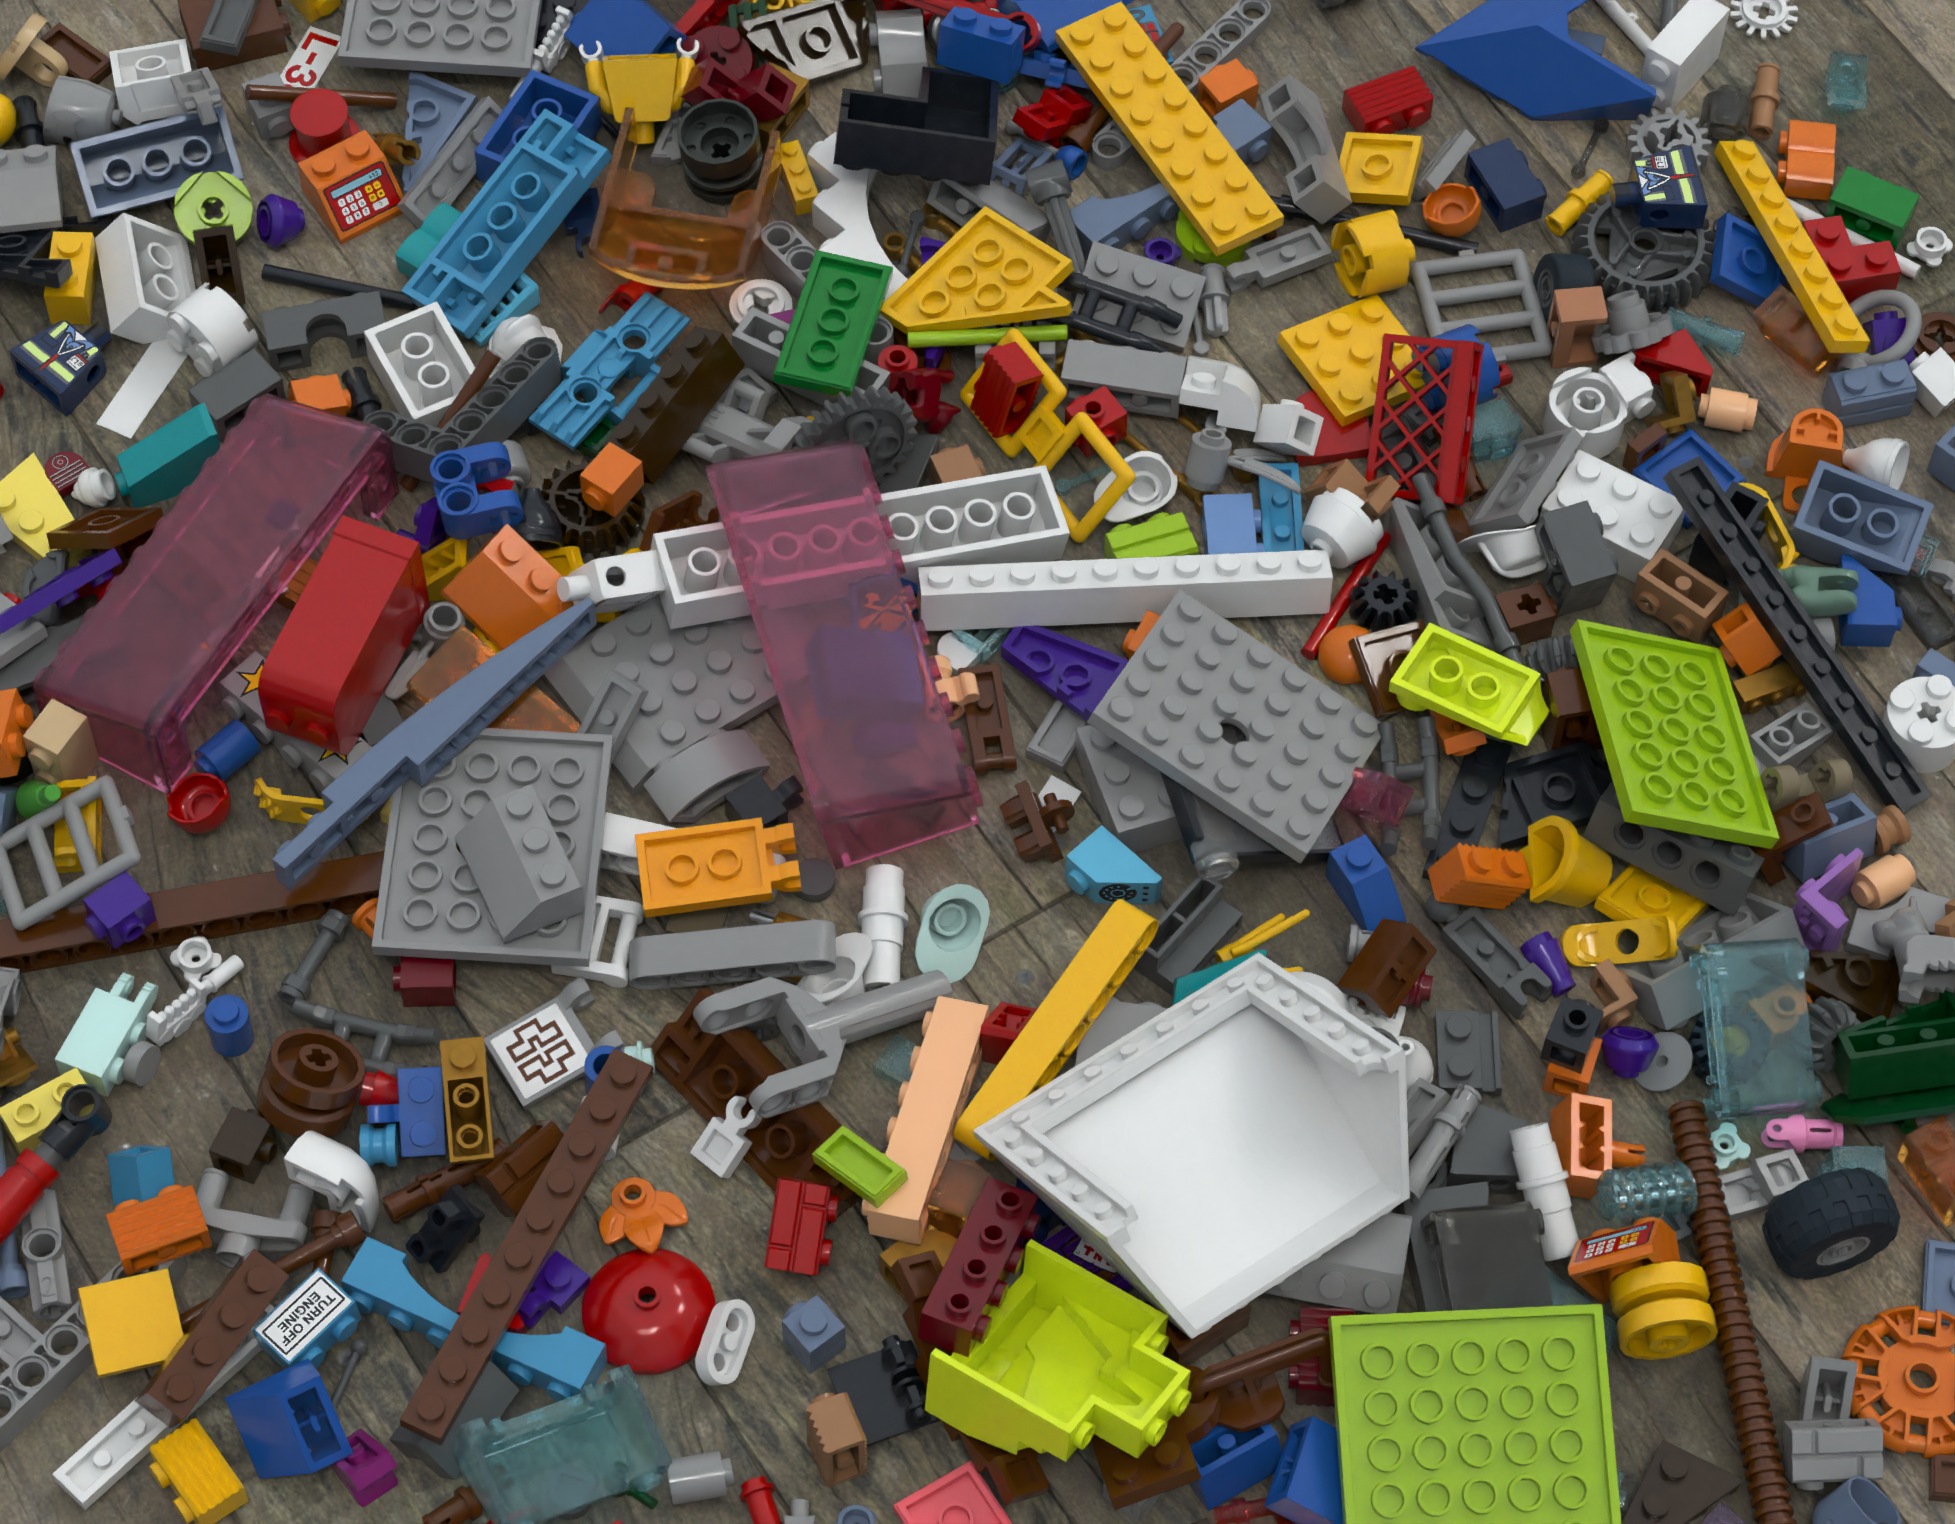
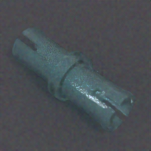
M1673 307L1668 309L1666 314H1670L1673 333L1686 328L1697 346L1704 347V345H1708L1738 356L1745 339V331H1739L1713 322V317L1707 315L1700 318L1676 310Z

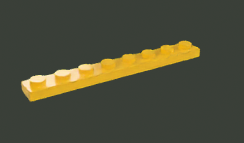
M1746 140L1719 141L1714 152L1715 156L1828 352L1865 353L1870 343L1867 334L1754 142Z

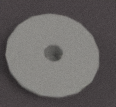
M1658 1032L1653 1034L1659 1043V1049L1649 1068L1644 1072H1639V1076L1635 1078L1641 1087L1652 1092H1664L1677 1087L1686 1079L1692 1068L1693 1053L1690 1044L1684 1037L1674 1032Z

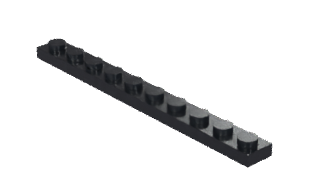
M1698 456L1670 470L1662 479L1885 805H1895L1904 814L1928 800L1932 796L1931 792L1903 751L1892 739L1881 719L1701 457Z

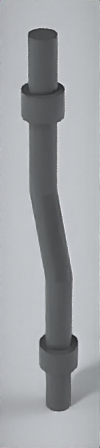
M1427 473L1416 474L1412 478V482L1421 500L1419 508L1426 523L1431 524L1446 561L1479 601L1495 638L1492 644L1496 653L1524 665L1519 654L1521 651L1520 643L1516 634L1509 631L1494 594L1460 552L1446 519L1448 511L1442 498L1436 496Z

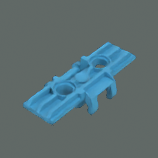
M646 291L613 327L609 326L605 331L595 329L561 366L563 375L561 384L528 418L529 422L573 451L604 417L618 425L635 405L639 396L646 391L659 374L661 367L655 364L657 359L691 323V319ZM637 336L646 343L639 349H629L623 342L629 337ZM637 375L642 377L643 379L618 406H615V396L610 394L614 384L622 376L629 380H633ZM578 392L588 403L576 400L575 394Z

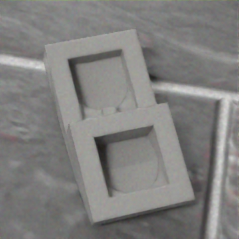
M1793 1148L1756 1158L1749 1168L1718 1176L1722 1181V1188L1720 1190L1725 1194L1723 1203L1727 1204L1728 1213L1726 1215L1730 1217V1222L1767 1210L1786 1191L1809 1180Z

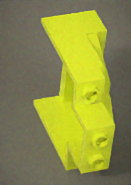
M1031 1239L1026 1244L1023 1273L1008 1289L1001 1308L993 1307L989 1314V1317H992V1323L983 1343L976 1341L969 1357L955 1352L949 1356L937 1348L931 1352L925 1411L968 1436L1017 1455L1018 1450L1030 1447L1040 1454L1047 1451L1066 1462L1077 1448L1083 1450L1095 1434L1138 1459L1149 1444L1154 1447L1159 1443L1166 1431L1167 1422L1173 1415L1179 1417L1185 1411L1192 1395L1188 1391L1191 1371L1162 1355L1169 1342V1337L1165 1335L1168 1315Z

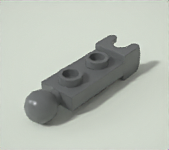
M1434 893L1431 894L1426 903L1429 917L1437 923L1448 924L1442 929L1440 937L1499 996L1498 1002L1515 1019L1522 1020L1524 1018V1010L1528 1003V998L1525 994L1534 996L1539 1002H1546L1549 999L1553 988L1550 978L1534 962L1530 964L1475 906L1461 914L1459 912V904L1438 902L1435 900Z

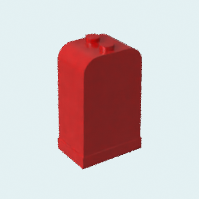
M342 515L333 531V537L263 665L258 683V696L268 729L343 756L353 749L419 625L423 623L425 612L430 608L418 541Z

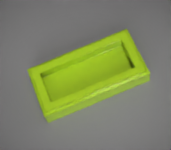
M844 1125L812 1153L815 1164L877 1209L908 1180L905 1169Z

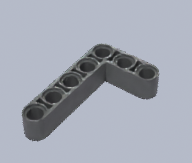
M535 337L525 342L442 429L388 410H378L368 414L362 421V428L370 459L379 465L433 484L430 464L439 453L486 442H505L561 383L563 375L557 344L548 337Z

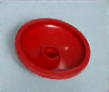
M657 1248L654 1254H648L641 1249L631 1250L608 1261L590 1280L582 1301L581 1312L584 1332L587 1336L606 1344L607 1363L615 1368L639 1375L666 1373L685 1365L696 1356L710 1314L716 1305L714 1292L702 1270L683 1255ZM644 1294L655 1296V1299L650 1303L640 1301V1297Z

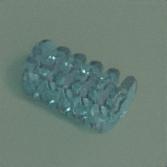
M1671 1160L1667 1163L1656 1162L1650 1166L1641 1164L1634 1168L1627 1166L1619 1170L1607 1169L1601 1173L1597 1184L1599 1208L1603 1217L1608 1221L1613 1220L1616 1216L1620 1223L1628 1224L1632 1221L1633 1217L1635 1220H1638L1640 1218H1648L1650 1215V1217L1658 1219L1662 1218L1665 1213L1672 1218L1678 1216L1680 1211L1685 1215H1692L1697 1208L1698 1194L1695 1179L1689 1167L1678 1160Z

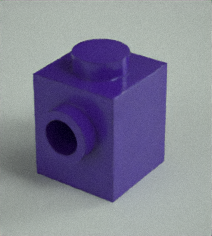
M126 871L83 900L88 915L84 919L87 928L97 940L104 937L114 949L124 942H131L138 938L148 925L157 920L151 899Z

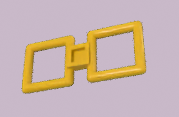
M1012 328L1007 331L997 345L1003 346L1017 342L1044 375L1041 383L1048 393L1012 437L1009 434L1000 438L992 437V439L1009 458L1018 456L1026 446L1037 460L1033 467L1046 465L1049 473L1082 433L1117 476L1080 522L1056 493L1070 531V537L1075 542L1082 543L1132 485L1136 476L1134 471L1085 412H1078L1067 426H1064L1053 411L1067 394L1066 387L1018 329ZM984 362L960 391V398L969 410L975 394L974 384L981 376Z

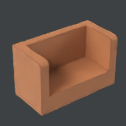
M1601 286L1554 290L1547 322V330L1553 344V351L1549 355L1552 369L1597 364L1599 357L1598 353L1594 350L1591 336L1595 325L1606 323L1608 318Z

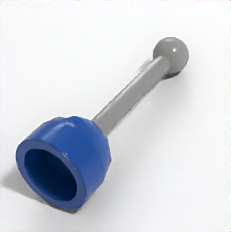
M1012 120L1006 123L1005 129L1008 134H1018L1031 143L1052 152L1055 160L1062 158L1069 179L1074 180L1078 178L1084 171L1088 162L1087 152L1072 145L1064 146L1058 150L1045 141L1039 142L1028 138L1023 133V129Z

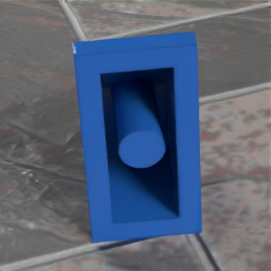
M1841 555L1837 568L1855 570L1859 575L1858 588L1852 591L1857 596L1858 606L1856 611L1838 615L1841 646L1890 647L1895 631H1901L1903 621L1902 608L1895 606L1894 590L1850 555Z
M1366 834L1329 852L1325 877L1361 930L1374 931L1383 918L1406 923V917L1389 868Z

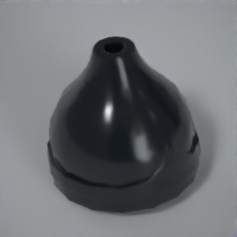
M524 488L520 497L524 513L523 519L511 528L535 551L562 547L563 532H561V523L556 512L544 500L539 488Z

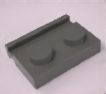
M1436 1010L1434 1029L1437 1087L1452 1095L1457 1085L1462 1084L1465 1086L1466 1084L1477 1090L1480 1095L1481 1093H1494V1096H1501L1502 1073L1498 1011H1492L1491 1014H1479V1011Z

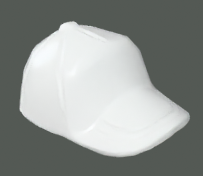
M1140 451L1124 459L1134 471L1135 481L1103 519L1119 523L1142 515H1150L1161 509L1175 495L1178 481L1177 475L1172 472L1170 466L1163 460L1160 454ZM1113 471L1106 475L1098 484L1094 492V503L1117 477Z

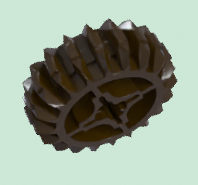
M584 456L581 465L575 466L568 460L566 471L554 468L552 473L553 479H544L542 484L543 491L540 492L544 500L560 519L561 532H563L562 547H579L582 559L586 553H592L594 558L597 559L600 557L601 552L604 551L614 556L616 546L627 549L630 544V538H638L640 533L639 526L643 525L645 521V497L641 488L616 517L603 510L597 511L591 508L582 498L580 474L590 464Z

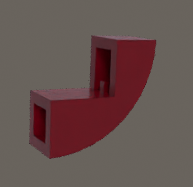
M709 57L692 67L681 97L693 105H697L705 100L718 98L736 100L751 110L757 122L767 121L786 115L797 84L769 63L764 64L742 78H738L715 59Z

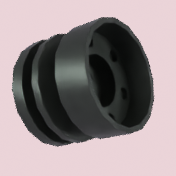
M724 98L705 100L691 107L680 120L677 128V137L686 183L693 194L707 202L718 204L737 202L751 195L760 186L765 174L758 124L754 114L740 102Z

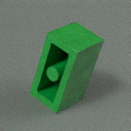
M1847 166L1829 200L1825 217L1841 215L1846 228L1876 243L1890 241L1893 250L1896 252L1913 220L1920 195L1909 191L1905 187L1897 186L1874 177L1868 172Z

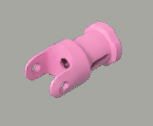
M1793 1114L1788 1119L1770 1120L1766 1125V1129L1761 1133V1142L1768 1148L1784 1150L1793 1148L1796 1154L1804 1153L1805 1149L1831 1150L1832 1154H1841L1843 1123H1835L1830 1119H1805L1803 1114ZM1769 1136L1775 1141H1769L1767 1137Z

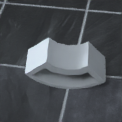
M921 9L875 11L876 23H868L870 46H877L879 69H873L874 92L918 98L922 67H928Z
M717 729L710 733L706 739L693 744L676 756H669L659 761L653 769L654 774L643 786L669 822L696 823L709 810L725 801V794L758 775L762 777L771 765L745 730L725 731V729Z

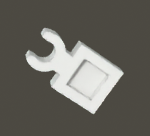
M734 1096L730 1099L726 1106L725 1120L720 1117H713L690 1152L721 1178L729 1179L752 1145V1142L744 1134L748 1129L758 1126L762 1120L754 1109L749 1111L745 1119L742 1118L741 1109L747 1099L741 1096Z

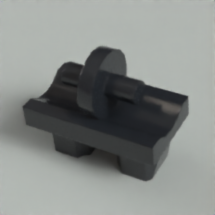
M459 1184L450 1186L440 1202L433 1204L427 1213L428 1219L418 1233L412 1234L406 1243V1249L418 1263L429 1262L437 1273L446 1272L465 1244L476 1240L481 1231L479 1224L485 1217L480 1209L473 1206L467 1200L464 1189Z

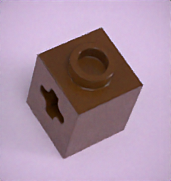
M1540 582L1495 595L1509 631L1516 634L1520 646L1551 637L1555 619L1558 618V609L1552 596L1546 595Z

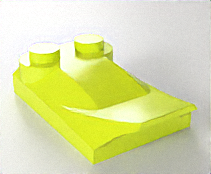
M1432 623L1428 624L1389 684V691L1396 694L1400 705L1408 710L1424 711L1430 709L1496 738L1525 746L1530 744L1550 711L1542 695L1541 673Z

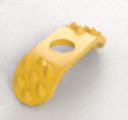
M1738 483L1769 499L1763 520L1768 522L1765 533L1780 560L1776 568L1786 569L1796 565L1793 564V561L1799 557L1800 553L1795 552L1794 543L1767 491L1754 484ZM1773 524H1774L1775 527H1776L1778 537H1777V535H1776V533H1775Z
M261 777L254 780L253 793L259 796L258 806L266 810L270 819L307 824L313 815L304 813L301 808H314L320 812L325 810L323 799L282 795L280 788L267 787Z
M1667 915L1572 925L1563 931L1560 937V945L1566 962L1574 967H1595L1607 959H1610L1613 965L1672 959L1679 950L1677 939L1680 937V934L1676 931L1677 923L1674 921L1673 916ZM1626 929L1633 930L1639 939L1637 949L1631 954L1623 953L1618 946V938Z

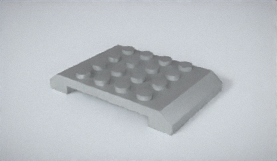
M657 594L581 638L542 675V679L579 727L610 670H617L649 691L611 764L612 770L633 797L646 790L643 784L654 774L653 769L655 765L662 759L676 756L693 744L706 739L710 733L717 729L731 731L801 688L806 694L811 692L803 649L815 633L794 608L670 630L660 595Z

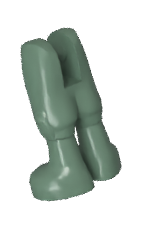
M1793 565L1786 569L1777 568L1810 617L1838 616L1856 611L1858 606L1857 596L1852 591L1856 590L1859 585L1857 571L1832 567H1809L1807 565ZM1739 591V606H1740L1741 604H1743L1744 602H1747V601L1744 599V597L1742 596V594H1741L1740 591Z

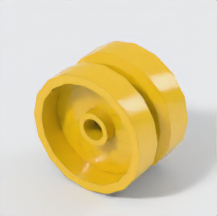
M1677 1261L1653 1263L1623 1273L1610 1284L1608 1292L1612 1311L1617 1318H1620L1616 1325L1619 1348L1624 1355L1646 1360L1673 1358L1699 1350L1716 1338L1718 1329L1714 1310L1710 1304L1706 1303L1709 1299L1710 1291L1707 1276L1702 1267L1689 1262Z

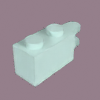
M124 972L120 975L110 993L95 988L55 1057L60 1076L77 1067L86 1084L94 1087L99 1094L108 1097L114 1085H119L124 1080L122 1066L129 1049L135 1043L141 1040L146 1041L147 1039L145 1036L146 1017L157 999L159 986L147 982L134 1002L127 1000L133 989L135 977Z

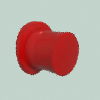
M321 88L306 91L297 97L291 105L290 119L294 130L291 132L289 139V151L296 163L360 132L358 125L348 116L346 101L341 95L330 89Z

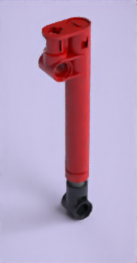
M78 1084L68 1089L62 1097V1109L38 1136V1139L41 1141L33 1152L25 1148L15 1159L16 1163L10 1166L0 1177V1247L45 1195L44 1191L47 1188L50 1189L60 1177L55 1169L63 1160L70 1162L91 1136L103 1133L110 1125L112 1119L111 1109L94 1087L88 1084ZM94 1104L93 1110L88 1115L79 1116L80 1111L85 1106Z

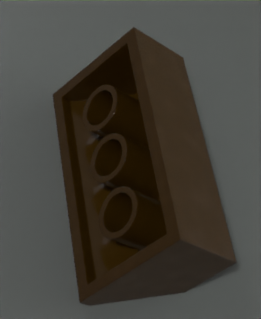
M695 326L684 338L683 343L670 360L663 365L659 374L646 391L639 396L637 402L622 422L615 427L611 436L602 446L601 451L611 442L641 460L644 483L654 485L745 366V363L722 332Z

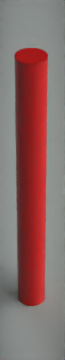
M1384 531L1383 537L1377 543L1376 551L1357 562L1330 604L1329 612L1323 615L1301 649V654L1309 660L1316 658L1320 642L1329 631L1336 627L1349 607L1351 591L1354 587H1357L1358 581L1362 576L1368 577L1391 541V535Z

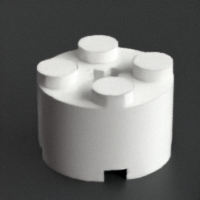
M204 283L167 315V321L171 329L166 333L168 341L179 352L183 350L187 352L194 360L195 368L203 377L211 376L258 344V336L255 329L248 333L243 324L248 319L243 309L221 288L216 286L214 289L209 290V283Z
M1574 368L1561 374L1553 383L1544 414L1543 431L1544 434L1574 427L1583 437L1575 450V454L1580 449L1599 459L1610 454L1621 442L1628 413V393L1624 385L1610 373L1605 372L1604 375L1591 372L1592 368Z
M1939 674L1931 677H1915L1899 684L1890 694L1881 721L1916 772L1934 773L1943 770L1955 759V687L1949 678Z

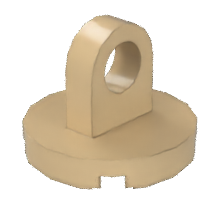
M37 12L31 15L10 46L0 57V80L2 82L14 66L36 82L47 87H53L59 75H67L69 68L64 57L37 37L48 21ZM43 64L49 66L53 71L47 69Z

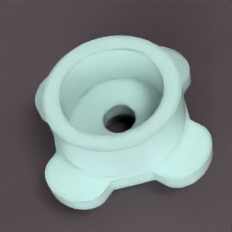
M1728 1122L1722 1123L1718 1130L1711 1133L1710 1138L1714 1144L1712 1152L1716 1154L1717 1158L1715 1165L1719 1167L1720 1171L1734 1166L1738 1159L1746 1160L1750 1154V1146L1740 1140L1736 1134V1126ZM1720 1144H1726L1728 1149H1722Z

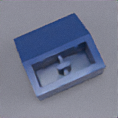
M309 1359L301 1361L224 1398L260 1479L312 1474L353 1454L322 1378Z

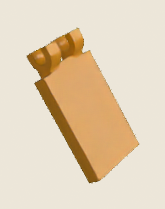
M762 817L635 834L645 918L772 901V889H778L782 892L802 891L798 860L784 862L779 865L774 864L773 852L781 855L797 853L793 823L763 828Z

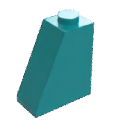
M205 403L196 405L117 455L120 472L114 474L121 497L129 495L133 507H145L227 480L218 435Z

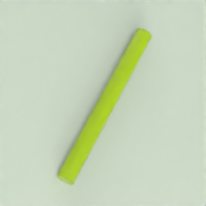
M1066 324L907 332L908 348L998 344L1007 331L1012 328L1018 329L1028 342L1067 340L1068 332Z

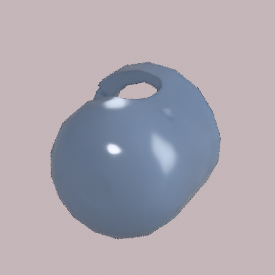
M1860 1476L1850 1478L1823 1497L1817 1503L1812 1514V1524H1881L1883 1522L1887 1524H1902L1900 1514L1893 1502L1874 1483Z

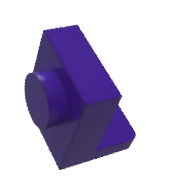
M1897 311L1879 312L1873 314L1874 320L1862 324L1864 331H1869L1871 355L1887 350L1898 341L1904 332L1906 317L1898 318ZM1914 346L1902 358L1907 361L1908 366L1915 360Z

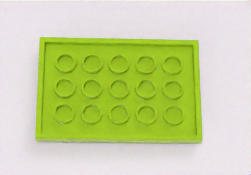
M1577 619L1570 629V634L1624 822L1772 849L1780 839L1721 649Z

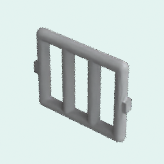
M1515 248L1475 254L1474 249L1458 251V256L1420 261L1415 262L1411 266V274L1430 338L1466 324L1475 326L1480 333L1531 326L1535 342L1492 347L1498 368L1499 365L1506 364L1507 361L1543 357L1552 353V340L1547 330V324L1529 265L1522 249ZM1507 265H1512L1516 280L1440 291L1432 290L1429 276ZM1521 295L1526 311L1442 322L1438 307Z
M104 775L51 807L0 835V898L4 899L11 923L16 930H25L110 881L122 872L136 866L141 861V854L131 829V825L135 824V820L126 805L123 806L115 781L111 776ZM102 796L122 854L100 866L80 808ZM63 818L66 820L84 872V876L65 887H62L43 831ZM28 839L47 897L25 909L7 851Z

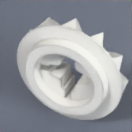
M755 279L743 283L733 292L729 301V311L732 315L733 323L738 324L741 323L751 307H754V300L762 307L768 306V314L793 309L792 298L786 288L775 281L767 279Z

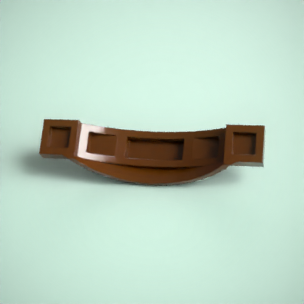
M934 1250L897 1259L891 1267L894 1277L909 1305V1308L902 1316L921 1354L914 1364L926 1389L931 1352L937 1348L949 1356L953 1353V1351L918 1338L921 1311L943 1269ZM942 1421L952 1442L960 1439L963 1440L978 1473L990 1472L1006 1506L1043 1495L1050 1488L1037 1461L1038 1453L1030 1447L1021 1449L1015 1455L968 1436Z

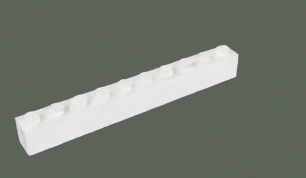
M1327 550L918 567L917 605L920 631L1141 622L1147 610L1162 615L1179 589L1223 618L1326 614L1330 610L1333 575Z

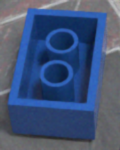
M531 69L474 151L478 181L486 183L544 109L570 122L580 134L593 140L602 127L600 97Z

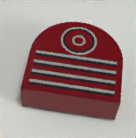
M64 451L49 458L45 465V474L61 498H64L74 491V484L78 481L81 472L90 467L80 455Z

